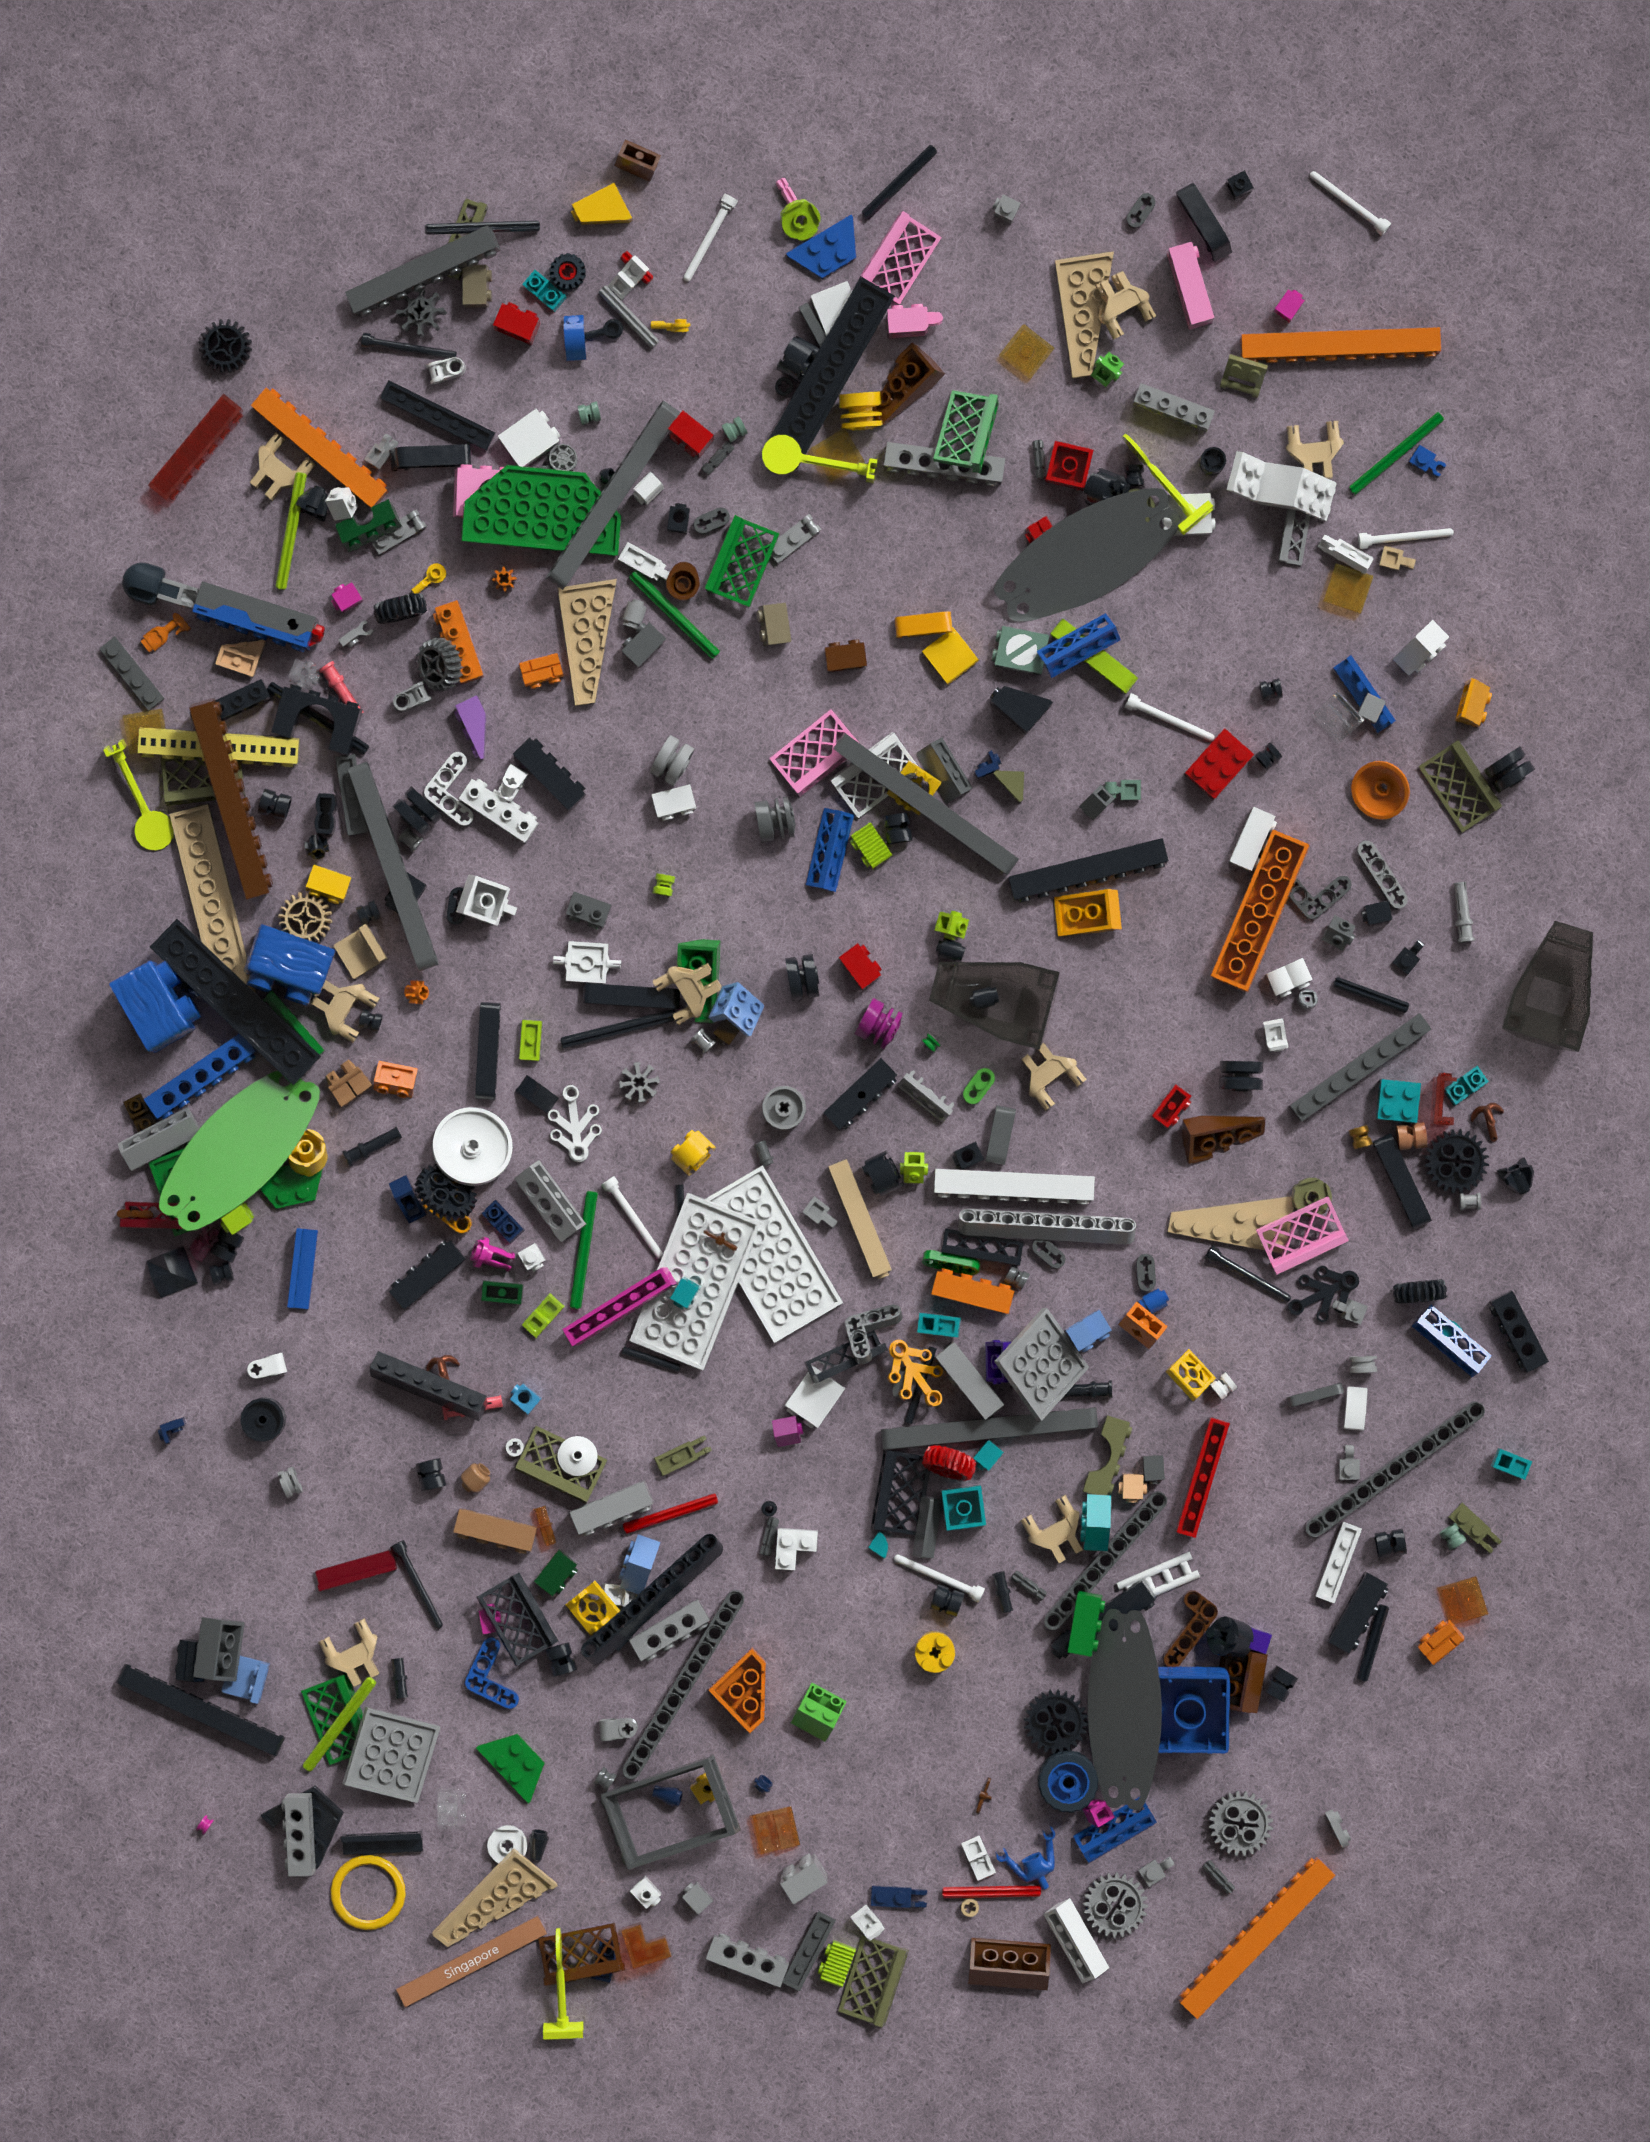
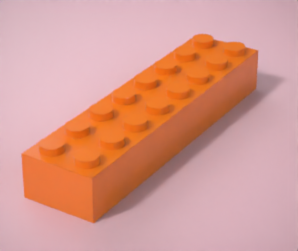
M1272 830L1212 971L1211 978L1247 993L1249 992L1309 851L1310 844Z

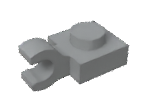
M385 434L380 444L375 443L364 460L380 470L391 454L388 451L396 448L398 442L394 439L391 440L392 437Z
M362 621L357 628L340 638L339 642L344 648L347 646L351 648L359 642L358 638L361 635H372L373 629L365 632L363 627L367 624V621Z
M815 1196L803 1210V1213L817 1224L823 1220L834 1228L838 1221L827 1214L831 1208Z
M1348 1299L1346 1304L1334 1300L1332 1304L1333 1308L1343 1311L1342 1318L1360 1325L1368 1306Z
M1345 1445V1459H1339L1340 1480L1360 1479V1460L1354 1459L1353 1445Z
M1170 1856L1160 1863L1154 1859L1138 1869V1871L1150 1887L1166 1877L1163 1871L1172 1867L1174 1861Z

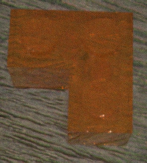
M641 1922L622 1928L621 1932L633 1969L672 1956L666 1935L647 1941Z

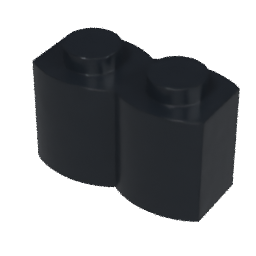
M319 793L316 798L318 814L314 822L315 830L318 834L333 835L336 829L334 814L337 810V799L334 794Z

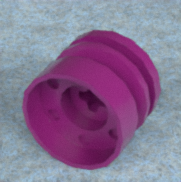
M873 998L854 1034L864 1040L871 1033L874 1034L873 1044L876 1045L879 1038L883 1039L880 1048L884 1050L897 1033L901 1025L903 1013L899 1011L894 1019L890 1017L894 1008H890L885 1014L883 1013L885 1003Z

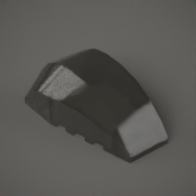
M1553 922L1509 994L1503 1017V1030L1518 1038L1553 1049L1579 1052L1590 1016L1593 932L1562 922Z
M939 962L929 1001L1002 1041L1040 1050L1054 1006L1060 972L1023 962ZM989 986L991 988L996 987L1000 1002L995 1003V1006L980 1010L972 1007L969 997L973 995L972 991Z

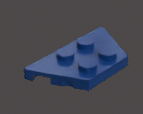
M852 214L786 253L787 257L822 279L856 259Z

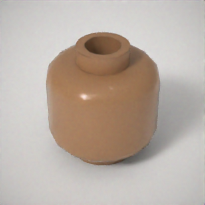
M482 1463L471 1464L461 1474L462 1487L468 1492H480L490 1482L489 1469Z

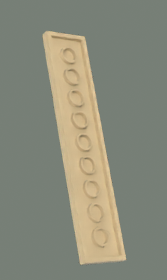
M209 805L169 814L201 941L247 984L250 976L244 972L247 954ZM248 986L256 993L255 988Z

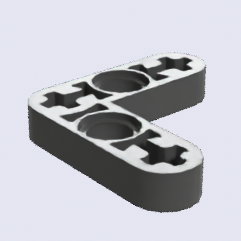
M1339 876L1313 897L1302 883L1296 879L1295 882L1299 886L1292 889L1289 898L1305 917L1315 919L1351 889V880L1347 876ZM1338 880H1346L1348 882L1346 884L1347 889L1341 888L1337 891L1340 894L1337 897L1330 887L1333 885L1335 889L1339 885ZM1298 889L1305 893V898L1302 901H1297L1294 898L1293 894ZM1324 892H1330L1333 895V900L1330 903L1322 901V894ZM1318 898L1320 904L1325 906V908L1322 910L1321 907H1318L1315 916L1313 914L1309 915L1307 913L1309 910L1308 906H1315L1317 902L1314 900Z
M893 1304L851 1315L846 1319L845 1326L854 1359L858 1364H866L872 1359L866 1332L891 1326L902 1320V1311L898 1305ZM873 1317L879 1318L876 1322H869ZM853 1324H857L858 1330H854ZM857 1337L864 1338L861 1342H854V1339ZM859 1349H863L865 1355L861 1356Z

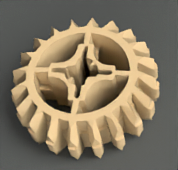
M301 892L298 893L299 899L291 895L292 903L285 900L288 908L282 906L280 908L282 911H285V915H278L279 918H284V921L279 922V925H286V928L282 929V931H289V934L308 939L309 941L315 938L316 942H320L319 934L322 937H326V934L322 932L323 929L327 931L331 929L325 926L326 923H332L331 919H326V916L332 915L331 911L325 912L329 905H321L324 902L323 898L319 899L318 902L316 901V896H313L311 899L308 894L309 892H306L305 898H303ZM304 902L303 909L299 914H290L296 905ZM310 903L318 907L321 917L311 915ZM307 913L308 917L315 920L307 921L304 928V921L296 917L304 916L303 914ZM289 920L300 923L301 935L292 929ZM321 923L314 933L307 935L310 924Z

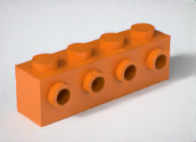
M458 600L436 607V613L433 616L436 625H441L442 632H439L440 637L451 640L452 645H456V651L460 652L459 658L463 659L461 665L464 668L460 670L463 674L459 677L460 683L464 684L484 677Z
M942 1268L941 1272H936L932 1295L1009 1314L1014 1290H1010V1285L1000 1283L999 1287L991 1285V1280L980 1278L979 1282L972 1280L973 1276L961 1273L960 1277L955 1276L952 1270Z

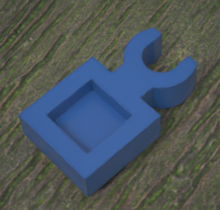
M1421 445L1418 446L1409 463L1425 473L1430 468L1433 475L1440 477L1441 474L1436 471V467L1442 466L1445 468L1447 466L1442 461L1436 462L1434 460L1436 454Z

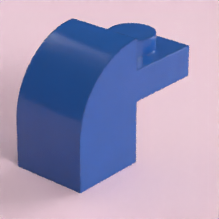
M583 315L564 316V340L567 361L586 360Z

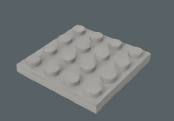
M1042 1308L994 1361L1037 1421H1042L1089 1368L1048 1308Z
M365 1707L342 1784L418 1803L440 1726Z

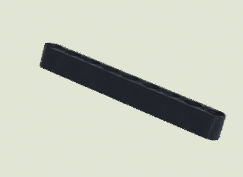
M713 1534L703 1536L589 1638L581 1647L582 1655L593 1665L601 1663L714 1562L723 1552L722 1543Z
M124 1664L116 1681L121 1686L274 1756L278 1755L285 1740L284 1736H278L272 1730L263 1726L258 1727V1724L248 1719H241L235 1713L221 1710L222 1707L209 1701L206 1703L203 1701L204 1699L196 1695L187 1694L183 1689L174 1685L169 1686L167 1682L153 1676L152 1678L149 1676L150 1674L137 1668L132 1669L131 1665Z

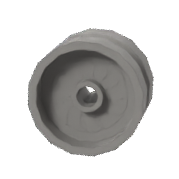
M670 735L654 761L650 773L659 778L668 769L665 782L675 786L687 769L695 748L684 744L677 753L676 751L680 744L679 739Z
M778 1086L772 1089L765 1096L762 1104L766 1121L779 1129H791L797 1126L803 1120L806 1112V1102L802 1094L789 1086ZM782 1104L788 1105L787 1111L784 1112L780 1109Z

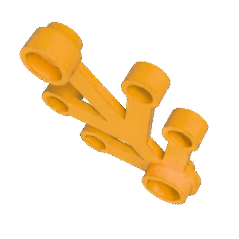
M902 1340L893 1341L889 1346V1354L893 1357L891 1373L887 1377L888 1381L891 1384H896L900 1381L901 1375L899 1370L901 1361L906 1367L903 1389L899 1391V1397L902 1400L911 1398L912 1379H914L925 1394L926 1404L930 1407L938 1406L942 1402L941 1393L937 1390H932L920 1372L930 1374L933 1378H938L943 1374L942 1367L913 1363L909 1356L919 1357L922 1362H926L932 1357L930 1350L908 1348L907 1344ZM896 1347L901 1349L900 1354L895 1351ZM923 1352H926L928 1354L927 1359L923 1358ZM935 1368L939 1370V1375L934 1374ZM892 1374H895L897 1376L896 1381L892 1380ZM904 1390L908 1392V1397L903 1396ZM930 1396H934V1403L930 1401Z

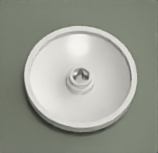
M463 1108L450 1113L438 1125L432 1144L433 1156L439 1169L451 1180L469 1186L483 1185L499 1177L508 1166L512 1154V1138L505 1123L492 1112L481 1108Z

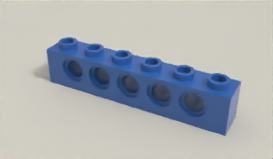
M239 1033L147 1096L144 1101L157 1119L161 1117L165 1119L173 1114L172 1110L177 1106L181 1109L190 1103L188 1099L195 1095L197 1098L206 1092L205 1087L212 1084V1086H215L223 1080L221 1076L226 1073L231 1075L239 1069L237 1065L243 1061L246 1064L253 1060L257 1050ZM233 1049H237L240 1053L237 1060H232L229 1056L230 1051ZM217 1060L223 1063V1069L219 1072L213 1068V1064ZM201 1071L207 1075V1079L203 1083L197 1080V1074ZM183 1083L190 1085V1091L187 1094H183L180 1090ZM167 1094H171L174 1097V1102L171 1105H166L164 1102V1097Z

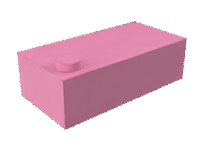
M1192 242L1169 248L1167 257L1189 330L1212 324L1214 315L1197 258L1200 257L1197 246L1193 247Z

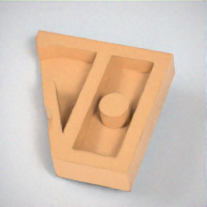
M259 640L221 645L215 664L254 677L266 641Z

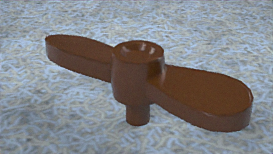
M120 1209L116 1213L119 1218L140 1217L149 1219L153 1217V1213L150 1210L130 1211Z
M706 1230L703 1231L704 1234L715 1239L716 1244L720 1246L725 1245L734 1251L737 1250L738 1247L725 1241L724 1236L726 1233L722 1232L721 1235L716 1236Z
M989 1777L987 1778L984 1791H981L979 1795L980 1802L976 1809L977 1814H980L984 1800L992 1799V1796H989L987 1793L991 1781Z

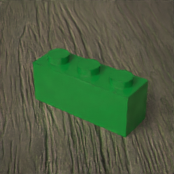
M1078 1592L1068 1653L1092 1657L1093 1652H1097L1099 1640L1095 1639L1096 1633H1100L1102 1626L1099 1615L1104 1613L1105 1601H1102L1103 1595Z

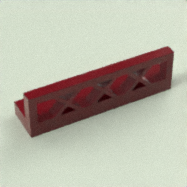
M125 1202L126 1210L131 1211V1206H137L141 1211L156 1207L161 1213L156 1218L149 1219L140 1217L120 1219V1227L183 1229L179 1225L177 1218L171 1219L170 1216L164 1214L159 1209V1202ZM168 1203V1204H169L170 1206H173V1207H174V1206H177L179 1203ZM196 1211V1219H190L188 1216L187 1218L190 1222H197L200 1219V1214Z
M387 1550L316 1570L315 1573L319 1583L318 1590H326L397 1569L392 1550Z

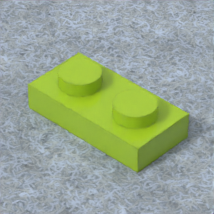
M522 1020L520 1060L540 1061L542 1021Z

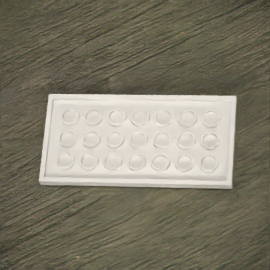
M763 1165L705 1199L762 1222L739 1279V1284L774 1343L843 1303Z
M687 1193L658 1269L668 1267L677 1285L682 1277H686L700 1285L701 1288L689 1308L684 1307L680 1309L670 1299L677 1285L643 1305L630 1341L704 1370L762 1222ZM706 1230L716 1236L721 1235L722 1232L726 1233L724 1236L725 1241L738 1247L737 1250L734 1251L725 1245L720 1246L716 1244L715 1239L704 1234L703 1231Z

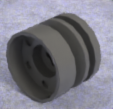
M788 796L783 797L784 806L780 807L778 798L774 800V808H770L767 800L754 802L761 843L774 841L775 831H779L781 838L785 839L784 830L786 829L789 830L790 838L795 837V818Z

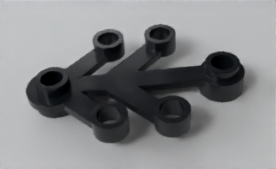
M1319 1266L1316 1270L1318 1276L1322 1278L1327 1276L1338 1281L1332 1285L1312 1279L1305 1274L1299 1277L1300 1285L1311 1286L1320 1289V1291L1302 1300H1291L1288 1304L1289 1312L1293 1315H1300L1304 1311V1307L1324 1298L1321 1309L1317 1312L1316 1317L1320 1322L1327 1321L1334 1293L1342 1289L1339 1301L1346 1304L1350 1290L1358 1286L1359 1277L1354 1271H1345L1341 1274L1329 1270L1326 1266ZM1320 1268L1326 1269L1325 1275L1319 1274ZM1302 1277L1308 1278L1307 1284H1302ZM1347 1277H1352L1353 1282L1351 1284L1346 1283ZM1294 1303L1299 1304V1310L1294 1311L1292 1305ZM1335 1309L1336 1312L1343 1313V1311ZM1321 1312H1324L1326 1314V1318L1324 1320H1321L1319 1318V1314Z

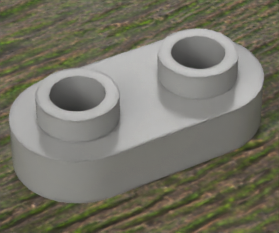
M1331 1809L1325 1812L1342 1849L1349 1846L1348 1841L1351 1838L1347 1830H1342L1339 1824L1343 1821L1338 1811L1333 1812Z

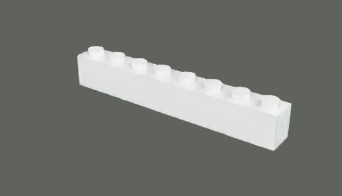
M935 1169L934 1193H938V1197H950V1193L958 1194V1198H970V1194L978 1195V1199H990V1195L998 1196V1200H1010V1196L1018 1197L1017 1201H1029L1030 1197L1037 1198V1202H1049V1198L1057 1199V1203H1069V1199H1075L1077 1204H1089V1200H1094L1095 1177Z

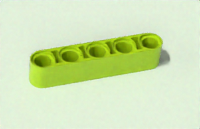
M1062 618L1050 635L1054 639H1060L1076 630V628ZM1067 642L1063 646L1068 647L1072 642ZM1104 650L1083 661L1090 664V667L1101 676L1104 675L1105 679L1116 688L1119 687L1120 691L1124 694H1127L1138 680L1137 676Z

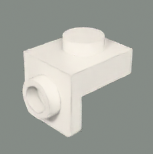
M1283 1018L1263 1022L1268 1050L1279 1052L1288 1048Z
M867 1905L851 1916V1919L869 1941L878 1937L885 1929Z

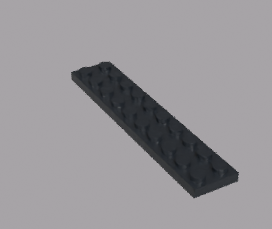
M859 277L768 440L777 435H787L799 444L801 453L806 455L895 295L867 279Z
M178 919L150 946L163 961H166L192 989L293 1085L322 1057Z

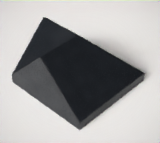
M184 1246L147 1260L151 1280L161 1298L198 1284Z

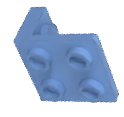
M739 982L722 987L708 1018L713 1022L727 1019L744 1035L749 1037L753 1033L764 1004Z
M240 1656L236 1682L224 1681L222 1692L249 1699L250 1702L258 1704L261 1700L270 1663Z

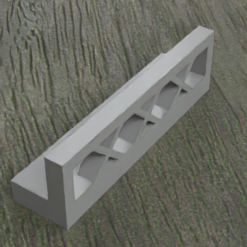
M1287 509L1278 562L1302 566L1310 515L1306 514V519L1298 523L1295 518L1297 510ZM1305 522L1304 530H1303V528L1301 527V524H1303V523ZM1299 527L1303 536L1302 539L1295 543L1291 537L1292 531ZM1294 546L1300 553L1298 561L1288 559L1289 550Z

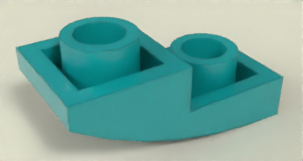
M536 270L522 284L553 312L567 298L563 292Z
M1477 1065L1445 1087L1443 1092L1453 1106H1455L1489 1081Z

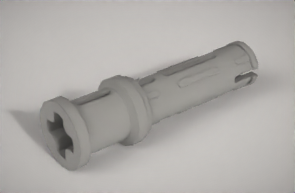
M1466 882L1453 883L1458 918L1455 923L1459 934L1457 943L1473 942L1475 938L1472 934L1473 921L1469 915Z

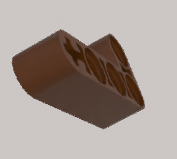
M1188 1590L1183 1596L1186 1606L1195 1613L1164 1653L1163 1661L1167 1667H1178L1218 1615L1217 1607L1196 1590ZM1190 1594L1198 1596V1601L1195 1604L1187 1602ZM1206 1606L1213 1607L1214 1612L1211 1616L1203 1614V1609ZM1194 1622L1201 1623L1202 1628L1199 1632L1191 1630V1625ZM1188 1638L1190 1641L1189 1646L1181 1648L1179 1646L1180 1639ZM1176 1646L1183 1654L1182 1656L1180 1653L1176 1655V1663H1168V1656H1173L1176 1653V1650L1173 1649Z

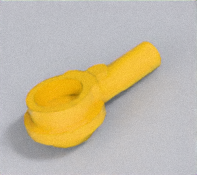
M675 319V323L651 321V329H666V331L688 332L691 326L687 319Z
M438 563L430 565L426 572L427 576L411 590L415 594H419L430 583L442 582L446 577L444 566Z

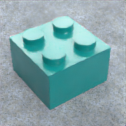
M1380 1079L1376 1119L1417 1123L1421 1083Z
M981 1484L941 1490L947 1531L986 1525Z
M1087 1494V1501L1082 1503L1080 1542H1084V1550L1108 1551L1111 1529L1110 1495Z

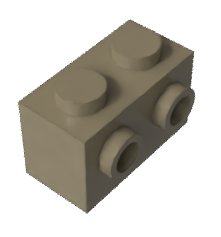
M487 265L463 268V306L465 308L489 307V302H492V290H489V282H492V270H489Z
M786 602L759 606L757 620L761 624L759 637L763 645L769 646L791 642Z

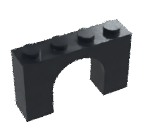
M290 684V687L284 686L271 733L293 738L298 718L302 711L312 705H321L330 711L334 719V730L328 749L350 755L363 710L358 708L359 704L347 701V704L339 702L340 698L328 695V698L320 697V692L310 689L309 693L301 691L302 687Z

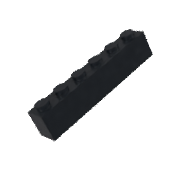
M380 1351L377 1352L370 1366V1377L477 1421H480L486 1409V1395Z

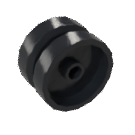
M1520 746L1484 769L1488 778H1494L1499 774L1502 775L1493 784L1498 793L1518 784L1526 778V775L1535 770L1530 761H1526L1519 766L1517 765V762L1526 755Z
M411 786L405 792V797L412 804L409 806L403 799H398L393 807L401 814L400 817L413 829L415 828L424 836L430 830V825L424 818L427 817L432 823H437L443 816Z
M813 954L802 956L803 968L798 967L796 957L785 958L792 1001L802 1000V987L805 986L809 998L820 997L818 990L819 978L817 966L814 965Z
M1220 1061V1072L1232 1073V1077H1221L1219 1079V1089H1232V1091L1240 1092L1263 1090V1080L1251 1077V1074H1261L1263 1072V1062Z
M261 1397L252 1400L244 1407L240 1423L242 1430L249 1438L265 1442L276 1438L282 1433L286 1426L287 1417L284 1408L278 1401L272 1398ZM262 1416L266 1417L264 1424L259 1421V1418Z

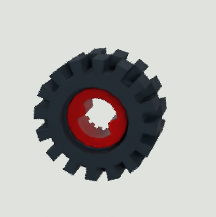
M560 254L551 263V279L562 290L570 291L574 288L577 289L586 277L585 265L575 254ZM566 267H571L574 270L573 273H570V277H565L562 274Z

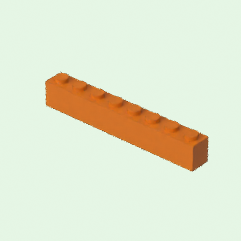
M265 388L251 404L254 410L345 487H349L351 492L370 508L380 503L388 493L386 489L387 484L380 478L375 480L371 477L372 472L364 465L362 467L358 466L355 463L357 459L349 452L345 455L340 450L342 448L341 445L335 440L330 442L325 438L327 434L321 428L317 427L315 429L310 425L312 421L304 414L299 416L295 412L297 408L289 401L284 403L279 399L281 395L275 389L269 390Z

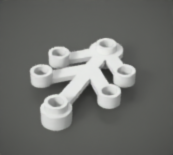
M568 1085L563 1090V1096L568 1100L571 1123L560 1116V1113L555 1109L549 1111L548 1118L551 1121L557 1122L571 1133L573 1143L562 1136V1132L558 1129L552 1130L550 1137L569 1150V1156L573 1161L582 1162L588 1157L589 1151L587 1147L596 1136L601 1134L602 1128L598 1124H593L590 1127V1133L582 1142L580 1133L590 1120L598 1115L599 1107L594 1104L590 1105L587 1113L579 1122L576 1104L579 1090L573 1085ZM573 1089L575 1095L569 1097L567 1095L568 1090ZM593 1106L597 1108L595 1114H591L589 1111ZM551 1112H556L558 1117L552 1119L550 1117ZM594 1126L599 1127L600 1131L598 1134L592 1132ZM555 1131H558L560 1133V1137L558 1139L553 1138V1133ZM580 1148L582 1150L581 1156L575 1155L576 1149Z

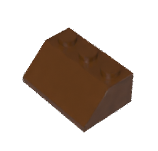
M1250 1651L1241 1660L1221 1657L1219 1667L1227 1669L1230 1679L1229 1709L1247 1713L1258 1712L1268 1658L1267 1654Z

